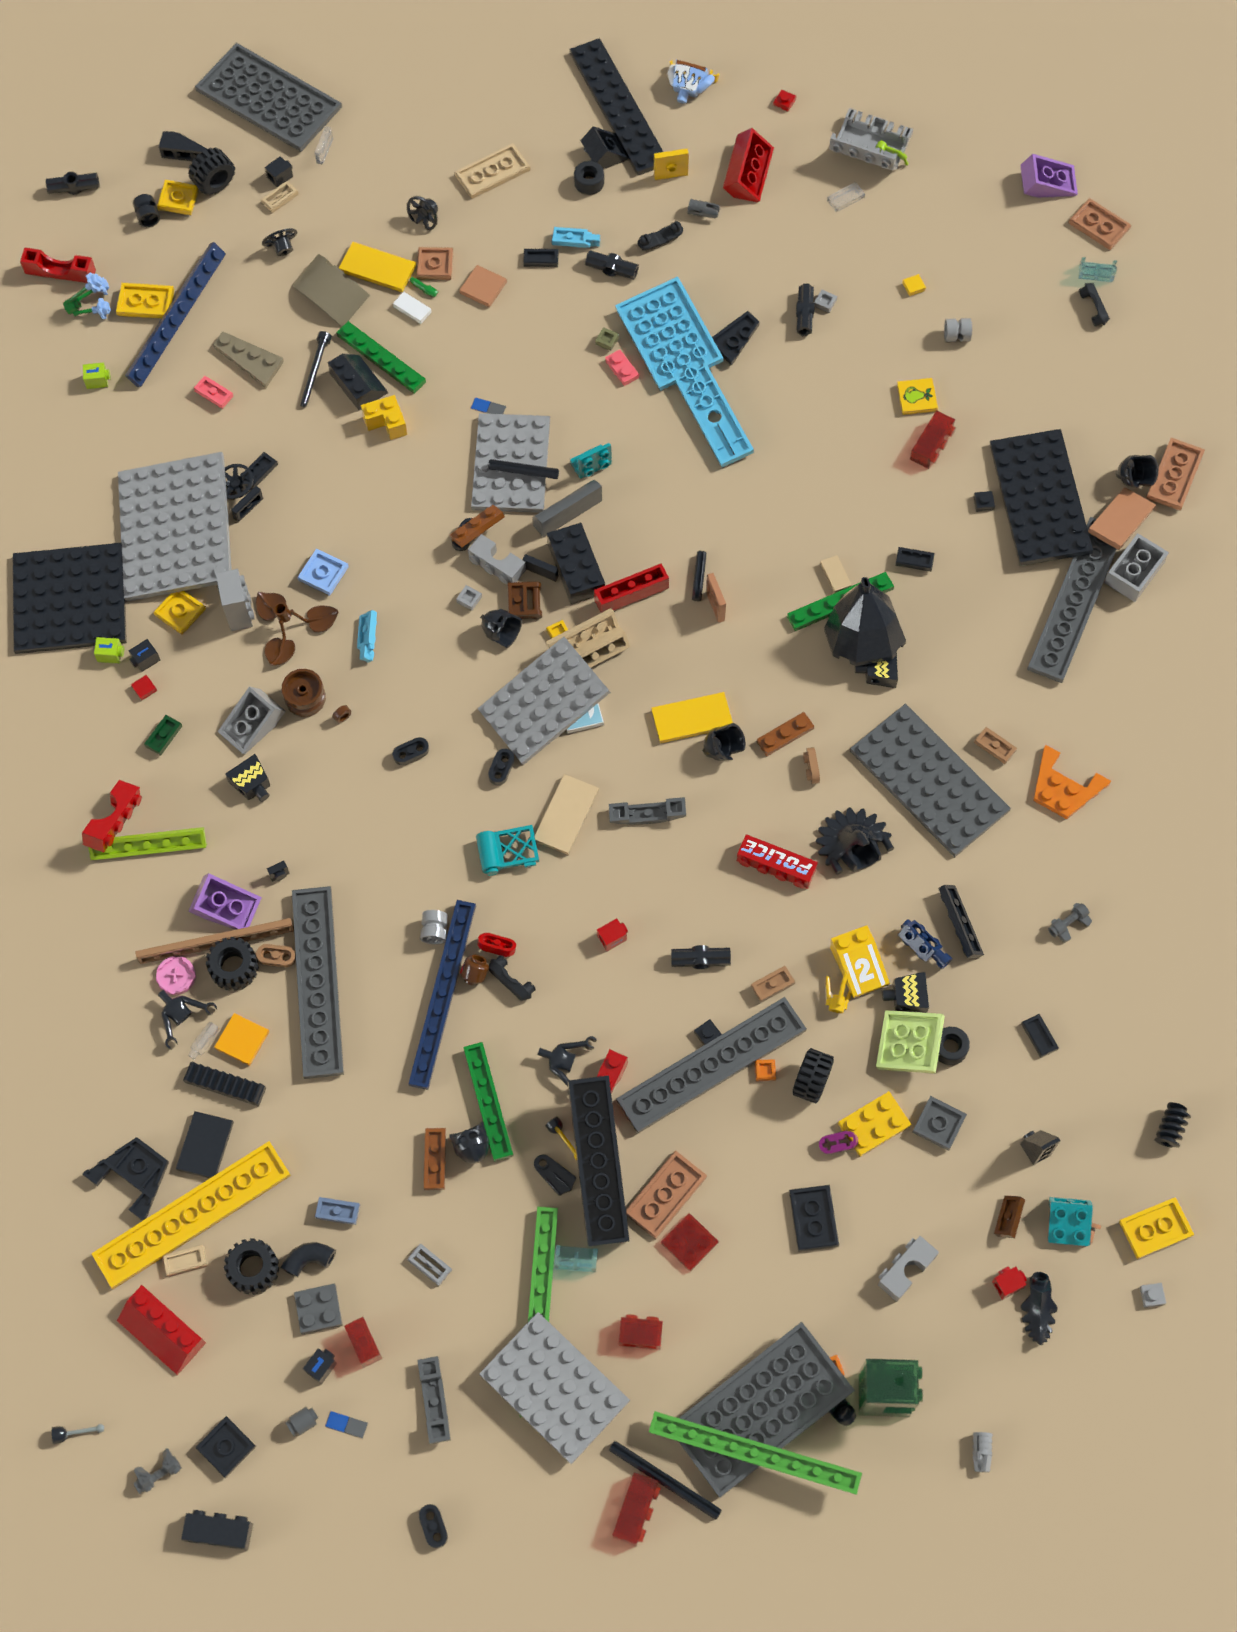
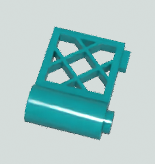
M532 825L497 832L483 831L476 835L482 872L488 876L498 874V871L501 869L525 865V868L536 866V862H540ZM530 831V838L527 842L518 838L522 832ZM508 835L513 839L506 846L500 842L501 836ZM515 841L524 845L519 853L511 849ZM526 848L534 851L535 857L525 858L522 856V853ZM508 851L516 856L513 861L504 863L503 857Z

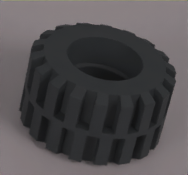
M216 147L213 149L208 148V150L198 154L193 159L188 170L191 181L205 195L217 194L219 191L224 190L235 175L233 162L221 149Z
M230 937V940L222 938L223 942H215L216 946H211L209 949L211 954L207 953V970L218 987L223 988L224 986L225 990L228 991L231 988L237 991L238 987L244 989L246 988L245 984H251L253 982L251 978H256L257 976L256 970L259 969L255 952L247 941L244 943V940L238 938V940L235 937ZM233 956L243 958V962L237 970L230 972L222 970V965L226 959Z
M810 1048L806 1052L792 1090L793 1095L816 1104L820 1100L834 1063V1057Z
M250 1238V1241L243 1239L241 1244H234L235 1248L233 1250L229 1249L228 1257L225 1256V1275L230 1283L238 1291H243L244 1294L249 1295V1293L256 1295L258 1291L263 1293L266 1291L265 1288L267 1286L271 1287L273 1285L272 1281L278 1277L276 1275L279 1272L278 1258L271 1247L262 1240L256 1241L255 1238ZM251 1256L261 1257L263 1266L257 1275L245 1277L241 1274V1265L247 1258Z

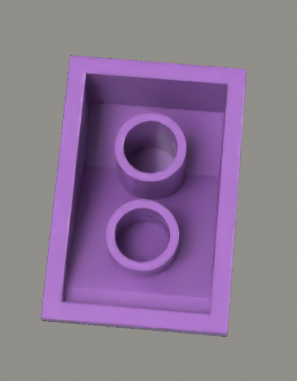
M1031 154L1020 165L1024 194L1037 198L1078 195L1074 165L1036 154Z
M208 873L203 876L188 912L235 930L250 926L262 897Z

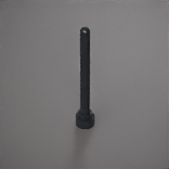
M325 331L318 332L316 339L318 341V348L300 403L303 408L307 407L324 349L331 342L332 335Z

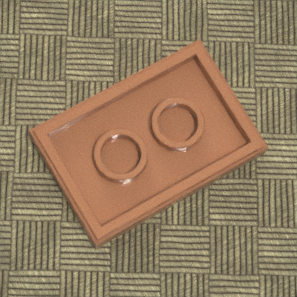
M1090 198L1069 219L1070 225L1109 250L1131 228V224Z

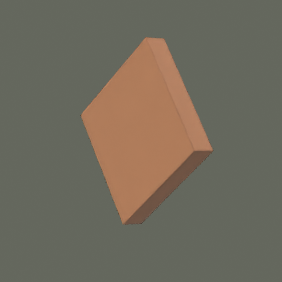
M418 248L417 279L452 280L453 248Z
M476 265L459 291L460 294L490 308L506 285L507 278Z
M714 573L707 574L706 595L717 622L720 623L725 621L726 602Z

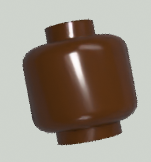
M472 955L465 959L460 974L465 983L469 985L480 984L486 977L489 965L484 957Z

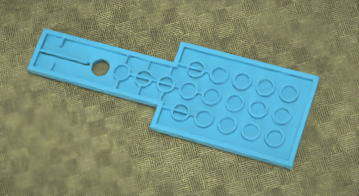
M677 276L615 305L622 322L659 390L661 391L674 384L678 386L721 467L723 468L753 454L754 449L709 369L723 362V356L679 277ZM711 412L721 414L722 417L720 421L713 423L708 420V415Z

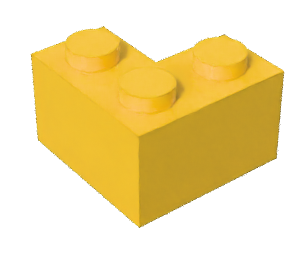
M395 395L361 405L368 431L385 426L390 440L407 435L406 423Z

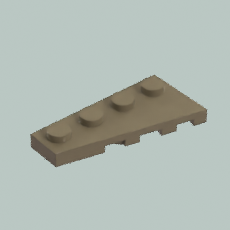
M223 331L213 344L217 351L230 361L235 362L240 369L248 372L253 379H257L265 388L268 387L284 362L282 357Z

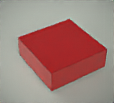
M147 675L131 684V687L141 701L157 691V688Z

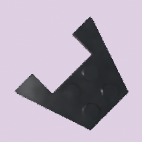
M136 1137L116 1150L108 1158L99 1161L90 1170L84 1171L82 1175L96 1186H99L108 1173L113 1170L133 1185L142 1194L129 1208V1211L143 1221L147 1219L169 1161Z

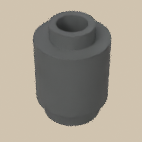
M306 1406L290 1416L289 1420L285 1423L295 1437L316 1426L315 1420L318 1419V1416L313 1408L308 1409Z

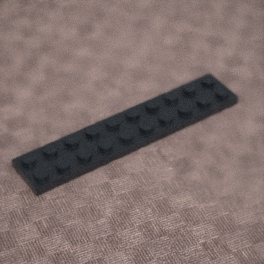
M598 38L570 48L571 57L613 133H615L626 152L628 160L637 176L653 171L654 154L664 151L601 39Z

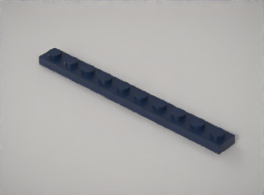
M215 242L209 244L126 373L125 377L136 387L143 385L226 255Z
M456 901L408 1083L411 1087L429 1090L476 903Z

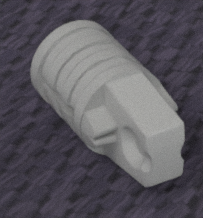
M973 1432L974 1470L982 1473L990 1472L992 1433Z

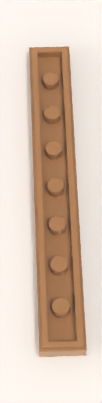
M291 918L138 950L135 951L138 962L145 964L173 956L177 957L209 950L211 946H216L215 942H223L222 938L230 940V937H235L236 940L241 938L246 942L293 932L294 926Z

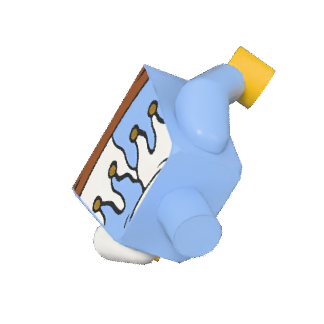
M670 60V67L667 72L670 85L673 86L675 92L679 93L677 101L686 104L688 96L697 97L698 94L705 91L712 83L718 82L719 73L713 75V70H710L708 75L707 67L681 60H676V64H673V60Z

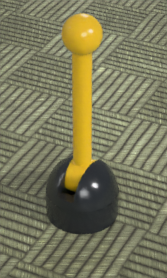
M558 1116L554 1117L545 1127L549 1132L560 1135L573 1152L575 1160H577L575 1148L561 1131L563 1128L562 1121Z

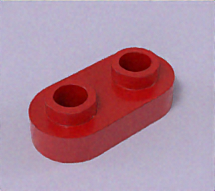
M482 933L478 937L477 945L485 952L503 957H510L515 954L516 942L512 939L492 933Z

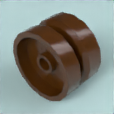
M309 669L294 670L282 682V694L285 704L294 715L308 717L318 713L323 708L326 701V693L320 676Z

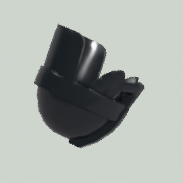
M1130 455L1119 464L1115 474L1126 486L1139 489L1138 486H1152L1155 484L1158 478L1159 467L1157 460L1152 455Z
M503 609L491 610L480 617L482 619V629L487 638L506 648H509L514 643L522 627V619Z
M735 723L711 729L704 739L703 753L707 757L718 761L733 760L730 757L731 754L745 750L746 741L743 731Z
M483 1122L463 1132L449 1134L456 1155L463 1161L476 1164L486 1157L490 1142Z

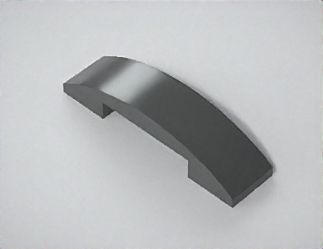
M685 797L666 799V802L628 805V802L609 804L610 823L653 824L686 817Z
M439 1357L419 1359L417 1361L422 1385L429 1444L450 1441L449 1421Z

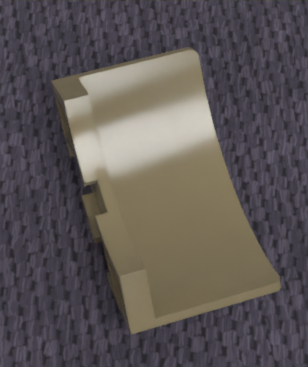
M320 254L314 258L292 285L341 326L351 319L370 296L354 280L343 277L345 273L337 266H333Z

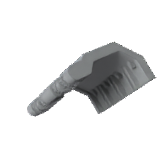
M849 108L838 137L835 138L836 134L833 133L830 138L829 149L885 169L896 170L901 161L897 154L884 150L880 153V149L875 148V146L882 140L886 142L887 146L905 153L913 129L905 127L904 130V126L900 125L897 133L892 132L894 122L890 121L888 125V120L876 116L872 120L873 115H868L864 123L860 121L862 112L858 111L857 113V110Z

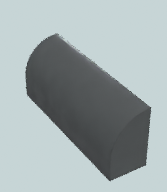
M592 480L535 515L532 518L533 526L543 538L547 536L548 532L557 530L602 502L601 484L596 480Z

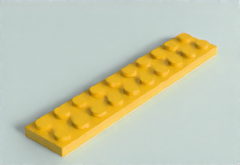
M268 1141L91 1254L111 1288L115 1289L162 1259L166 1254L173 1252L291 1175L270 1141Z

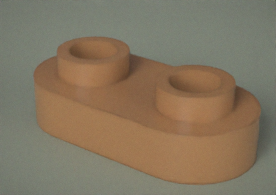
M806 748V752H803L804 764H808V769H806L807 781L810 780L811 784L820 783L815 748Z
M263 944L256 951L257 959L263 965L290 967L296 961L294 950L288 946ZM265 954H270L269 958H264ZM285 956L290 957L287 961L283 960Z

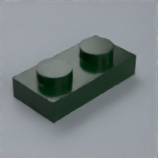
M165 715L144 743L145 747L162 755L182 728V724Z

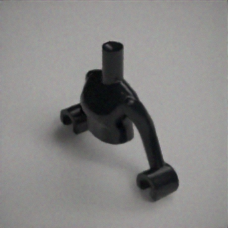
M162 990L158 996L166 1004L161 1013L167 1034L166 1047L172 1050L168 1045V1042L171 1040L175 1041L178 1045L176 1038L173 1037L169 1018L179 1026L193 1013L186 1004L204 1009L208 1015H211L208 1011L210 1006L215 1007L217 1010L216 1004L213 1002L205 1004L186 996H178L172 999Z
M589 1036L585 1041L561 1043L552 1052L539 1048L537 1055L549 1059V1070L558 1076L568 1087L569 1079L562 1071L570 1073L576 1054L570 1053L565 1049L585 1047L588 1050H593L594 1047L589 1045L588 1041L596 1042L597 1040L594 1036Z

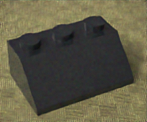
M341 354L327 362L330 375L358 411L361 410V405L376 401L388 394L387 389L360 355Z

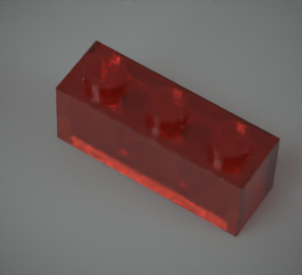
M936 410L913 447L910 460L928 469L932 463L935 464L940 456L938 454L939 451L944 450L948 443L947 438L949 436L952 437L956 430V427H954L956 419Z
M634 1472L612 1538L636 1547L638 1541L643 1542L646 1530L643 1529L645 1521L650 1522L654 1510L650 1508L652 1500L657 1501L661 1490L660 1487H657V1480Z

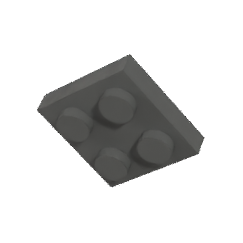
M930 1096L912 1133L949 1151L967 1114Z
M335 1283L294 1292L301 1334L343 1326Z

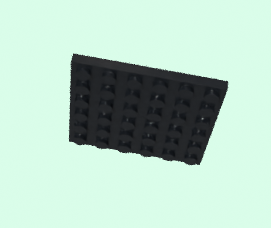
M122 543L13 553V630L15 654L95 646L97 637L116 638L121 643H127Z

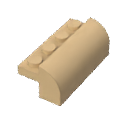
M611 608L546 641L549 649L562 637H565L590 668L630 647L626 633L619 627L615 613Z

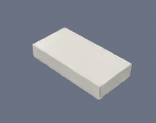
M405 292L393 303L394 308L420 324L432 313L431 308Z

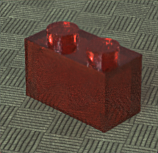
M627 1314L626 1317H621L619 1346L660 1350L663 1321H659L658 1317L648 1316L646 1319H638L637 1315Z
M364 1317L344 1325L363 1368L383 1359Z

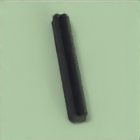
M490 459L488 463L490 470L558 479L559 469L495 459Z

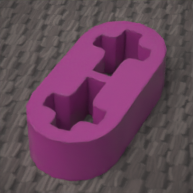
M851 1131L826 1135L820 1139L819 1148L826 1154L851 1150L857 1146L858 1137ZM846 1135L853 1138L850 1146L847 1143L840 1142V1140L846 1139ZM827 1139H829L830 1142L836 1141L837 1145L831 1146V1150L824 1147V1144L827 1143Z

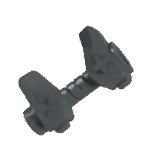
M1083 903L1074 904L1071 914L1064 920L1059 918L1057 920L1053 919L1051 921L1052 925L1048 928L1049 933L1053 937L1058 936L1062 942L1066 943L1071 939L1067 928L1068 925L1077 920L1089 927L1092 920L1088 916V908Z
M168 1448L163 1452V1467L152 1474L142 1467L134 1469L138 1479L133 1484L139 1494L150 1491L154 1487V1482L166 1474L173 1475L182 1469L179 1461Z

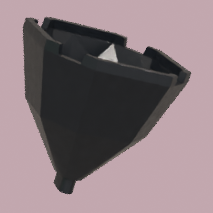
M863 577L861 583L843 595L834 606L824 627L833 657L838 659L840 656L844 657L854 666L893 660L896 656V651L900 647L903 648L906 644L904 633L890 597L872 585L867 577Z

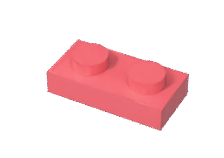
M620 349L605 357L606 363L624 386L639 378L638 372Z
M204 376L194 387L196 393L222 409L234 397L231 391L207 376Z

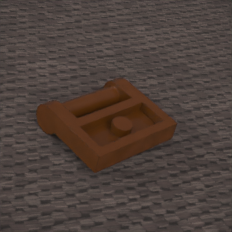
M536 581L508 583L509 613L520 618L541 619V583ZM527 590L532 591L533 609L527 610Z

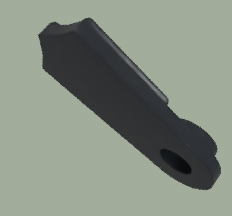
M542 1154L535 1158L534 1168L558 1196L572 1191L576 1180L575 1175L548 1155ZM545 1160L547 1164L540 1166L539 1162Z

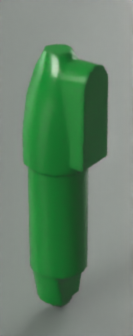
M410 278V282L424 293L432 297L437 296L438 290L431 285L428 286L416 278Z

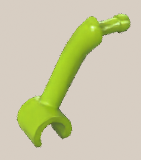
M882 140L876 144L875 148H879L880 153L884 150L897 154L904 161L905 166L909 164L906 159L907 155L903 152L887 146L886 142Z

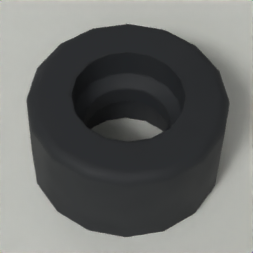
M584 161L578 164L574 170L576 189L586 195H593L601 191L605 183L602 166L594 161ZM588 176L594 177L593 179H585Z
M945 1027L942 1030L938 1061L945 1065L959 1064L965 1059L970 1049L969 1038L960 1028ZM948 1039L954 1040L958 1043L959 1049L954 1053L948 1052L944 1049L943 1043Z

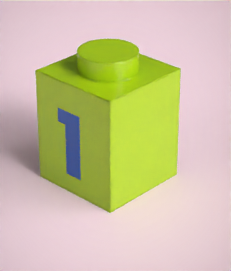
M104 362L83 364V380L86 388L108 387V380H111L110 370L106 369Z
M97 637L94 656L97 662L120 664V659L124 656V646L121 645L119 639Z

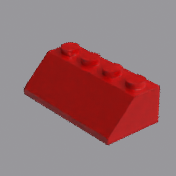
M753 128L737 134L723 189L733 198L760 202L774 147Z
M143 1285L127 1300L117 1319L126 1330L176 1375L184 1369L206 1344L198 1334Z

